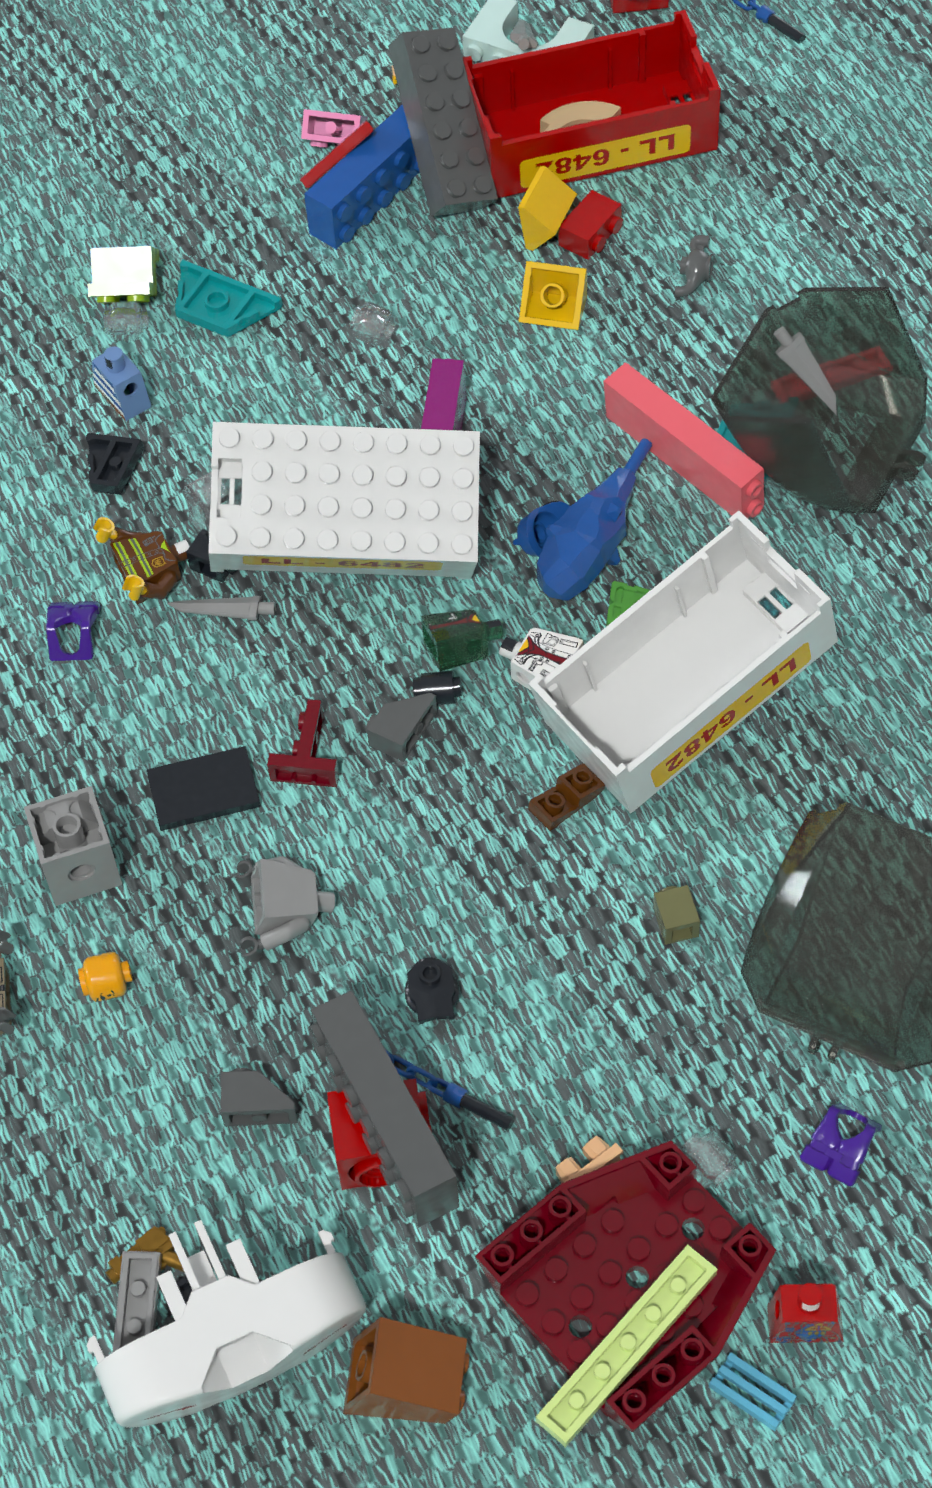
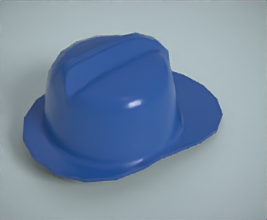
M558 501L534 509L519 522L517 538L513 540V544L520 545L522 550L530 556L540 557L547 539V526L559 520L570 506Z

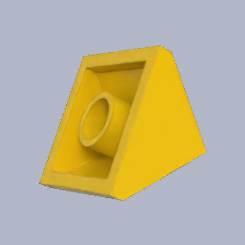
M544 166L539 167L518 206L525 247L532 251L556 235L577 195L575 191Z
M526 261L519 322L579 330L587 299V269Z

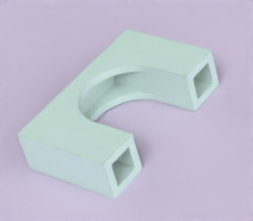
M487 0L462 36L463 56H471L472 61L486 62L594 38V25L568 17L557 35L550 42L536 48L521 50L517 44L507 39V36L518 21V1Z

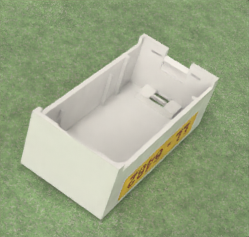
M213 422L209 524L210 571L254 570L442 576L471 579L478 562L480 431ZM222 479H230L229 504H221ZM235 479H242L241 505H234Z
M739 510L729 518V527L545 678L537 675L528 683L545 723L605 784V787L630 814L838 642L830 597L800 569L795 570L771 547L769 539ZM776 588L792 605L785 609L770 592ZM764 597L782 613L776 619L760 605L759 601Z

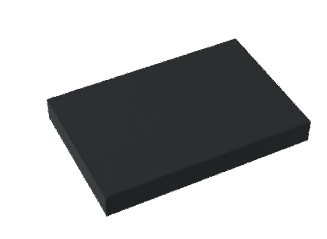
M246 746L146 770L160 831L261 807Z

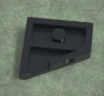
M87 433L86 441L89 445L87 458L90 467L88 473L89 484L94 492L121 495L145 448L141 439Z

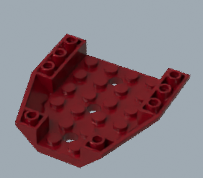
M672 1140L561 1183L475 1255L476 1261L500 1300L570 1377L687 1245L718 1269L716 1276L601 1406L600 1410L607 1417L632 1433L720 1355L776 1253V1249L751 1223L742 1228L695 1179L697 1166ZM687 1223H695L702 1228L703 1235L699 1239H689L684 1236L682 1227ZM632 1271H640L645 1274L648 1282L644 1287L634 1288L627 1283V1274ZM575 1320H584L590 1325L591 1332L586 1337L579 1338L570 1332L569 1325Z

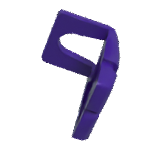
M80 601L76 602L75 605L73 602L50 603L47 608L46 622L49 659L51 661L91 660L94 656L91 627L97 619V614L101 611L100 602ZM70 622L81 627L79 649L74 653H67L61 648L56 628Z
M841 1103L834 1104L828 1109L823 1120L812 1134L811 1138L813 1139L810 1144H806L800 1155V1160L819 1171L827 1170L830 1177L849 1187L853 1186L860 1173L858 1170L860 1164H863L871 1140L874 1134L881 1130L882 1125ZM838 1115H849L865 1124V1129L853 1137L843 1139L838 1126Z

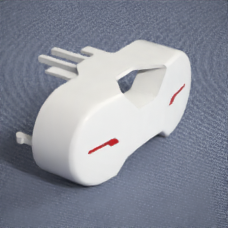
M202 1221L194 1223L218 1277L217 1280L204 1250L187 1258L176 1231L169 1234V1238L193 1290L187 1304H185L171 1270L156 1277L175 1322L128 1343L104 1358L95 1335L90 1337L87 1343L89 1353H94L98 1362L94 1370L116 1422L122 1427H143L197 1413L261 1385L307 1361L352 1328L365 1313L366 1303L344 1255L336 1252L331 1243L334 1241L332 1233L325 1230L318 1232L327 1252L326 1255L300 1263L261 1282L258 1280L241 1239L226 1245L240 1277L238 1279L225 1275Z

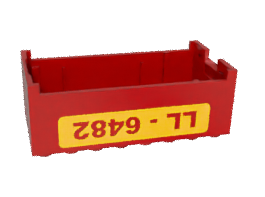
M686 10L674 12V21L486 62L473 64L471 56L462 58L497 198L526 192L540 166L547 167L564 183H569L718 149L721 88L709 62H704L697 47V35ZM683 95H688V98H691L692 101L685 102ZM678 97L680 103L676 104L675 100L671 101V98ZM581 101H600L621 107V115L540 133V120L552 110L566 104Z

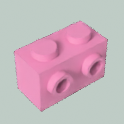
M304 109L301 139L311 140L310 146L328 148V142L340 143L367 120L368 116Z

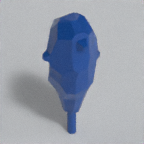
M641 439L624 468H617L595 489L571 505L559 520L547 526V539L537 562V580L540 588L548 597L569 601L591 586L606 564L615 566L619 564L620 557L617 547L626 536V509L635 486V473L652 447V443L648 439Z

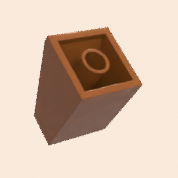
M379 1317L353 1339L343 1414L446 1424L461 1413L465 1402V1392L461 1388L463 1376L467 1372L470 1359L469 1353H466L467 1338Z

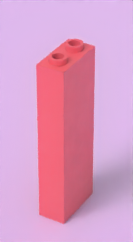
M625 362L603 381L606 417L639 443L641 439L651 441L652 447L650 452L729 514L734 515L739 510L748 519L750 516L752 518L756 517L764 507V468L628 363Z

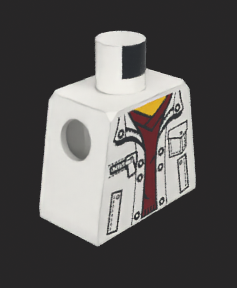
M532 628L522 643L506 637L501 644L499 654L511 659V678L531 690L528 683L537 675L545 678L583 646V640L539 628Z

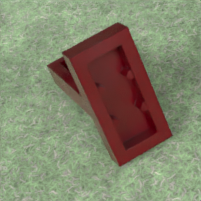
M308 699L306 711L300 712L298 731L301 732L300 740H294L292 755L269 753L267 767L270 781L337 787L339 780L337 760L316 758L324 719L321 700Z

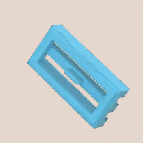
M731 1352L726 1358L724 1365H721L715 1378L713 1377L709 1383V1388L773 1431H776L797 1399L796 1395ZM731 1368H735L736 1370H738L739 1372H741L742 1374H744L745 1376H747L748 1378H750L751 1380H753L754 1382H756L757 1384H759L760 1386H762L763 1388H765L766 1390H768L769 1392L783 1400L784 1404L782 1405L781 1403H779L778 1401H776L775 1399H773L772 1397H770L769 1395H767L766 1393H764L763 1391H761L760 1389H758L757 1387H755L754 1385H752L751 1383H749L748 1381H746L745 1379L731 1371ZM724 1378L777 1413L775 1417L723 1384Z

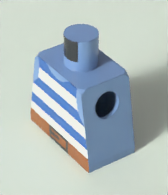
M109 347L103 354L93 359L91 363L94 386L125 422L151 407L141 372L119 347ZM128 388L130 395H125L124 390Z

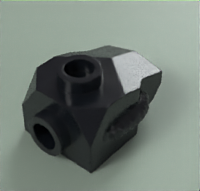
M433 957L419 960L407 970V982L404 987L407 1005L417 1014L419 1025L436 1019L455 1020L453 1008L458 1004L460 987L456 976L452 973L451 965Z

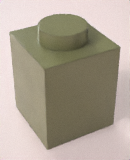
M688 885L682 887L669 886L660 892L654 893L653 910L665 945L699 937L700 919Z

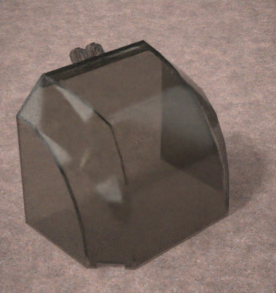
M805 287L797 292L798 298L777 309L772 305L763 311L712 394L711 399L737 444L747 456L764 468V475L771 482L797 499L823 509L847 513H875L895 476L902 481L915 480L920 471L916 467L920 468L926 461L927 456L911 448L926 421L928 377L889 287ZM785 327L791 337L798 332L804 336L808 347L836 394L837 416L776 355L775 352L781 346L774 336V332L778 328Z
M849 802L839 804L835 810L822 813L818 810H813L807 814L766 896L750 937L741 968V974L758 1012L811 1035L808 1053L812 1055L818 1053L822 1045L821 1041H825L832 1045L827 1060L832 1064L836 1063L842 1049L892 1072L932 1063V837Z

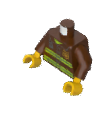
M100 517L97 519L93 527L95 531H98L96 539L100 543H106L110 538L114 562L124 579L122 589L130 591L129 598L135 601L137 605L147 599H165L177 582L181 580L178 563L187 560L186 551L190 547L188 542L183 540L169 546L160 531L150 533L132 532L115 527L109 518Z

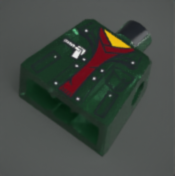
M472 609L421 616L424 645L439 671H445L487 658L489 655L487 642L503 638V629L499 619L482 622L475 610Z

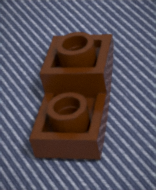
M582 763L559 776L556 786L531 799L528 810L551 831L595 799L605 789V784Z

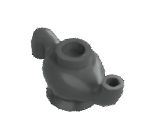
M697 235L691 239L690 253L688 257L682 256L680 263V274L685 275L687 283L684 286H676L675 297H684L692 294L705 280L710 283L714 266V254L708 255L704 251L705 247H709L710 235Z

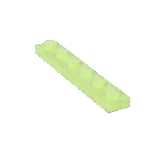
M687 1245L538 1413L535 1421L564 1447H567L716 1276L718 1269Z

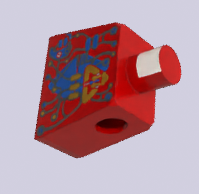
M806 1283L784 1284L778 1287L767 1305L770 1343L844 1342L841 1303L836 1285Z

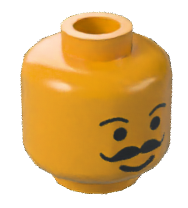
M107 952L87 957L83 962V968L78 969L83 995H90V998L95 1002L124 996L127 991L126 983L133 981L128 960L121 962L120 956L116 952Z

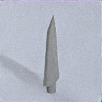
M518 19L510 34V39L517 43L521 50L536 48L538 42L529 23Z
M785 327L778 328L774 332V336L781 346L775 352L776 355L837 416L836 394L808 347L804 336L798 332L791 337Z
M261 596L182 600L167 603L183 613L257 620L259 615H275L276 602H261Z

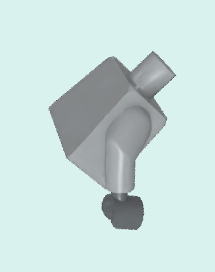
M285 856L260 859L255 863V866H252L246 860H242L237 864L238 872L245 873L235 877L237 883L241 887H252L255 935H260L258 940L247 936L240 942L242 949L254 946L251 952L243 955L244 959L248 962L259 960L263 954L262 949L265 948L269 951L307 932L317 918L318 912L332 913L334 910V892L317 891L315 873L312 870L302 868Z

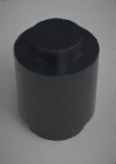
M453 670L421 673V677H413L414 697L432 693L436 695L437 705L456 704V697L462 696L461 677H455Z

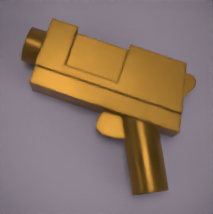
M152 1227L135 1241L136 1244L127 1250L161 1252V1271L166 1266L184 1272L164 1227ZM122 1255L119 1257L115 1256L108 1262L110 1269L105 1274L113 1284L120 1281Z

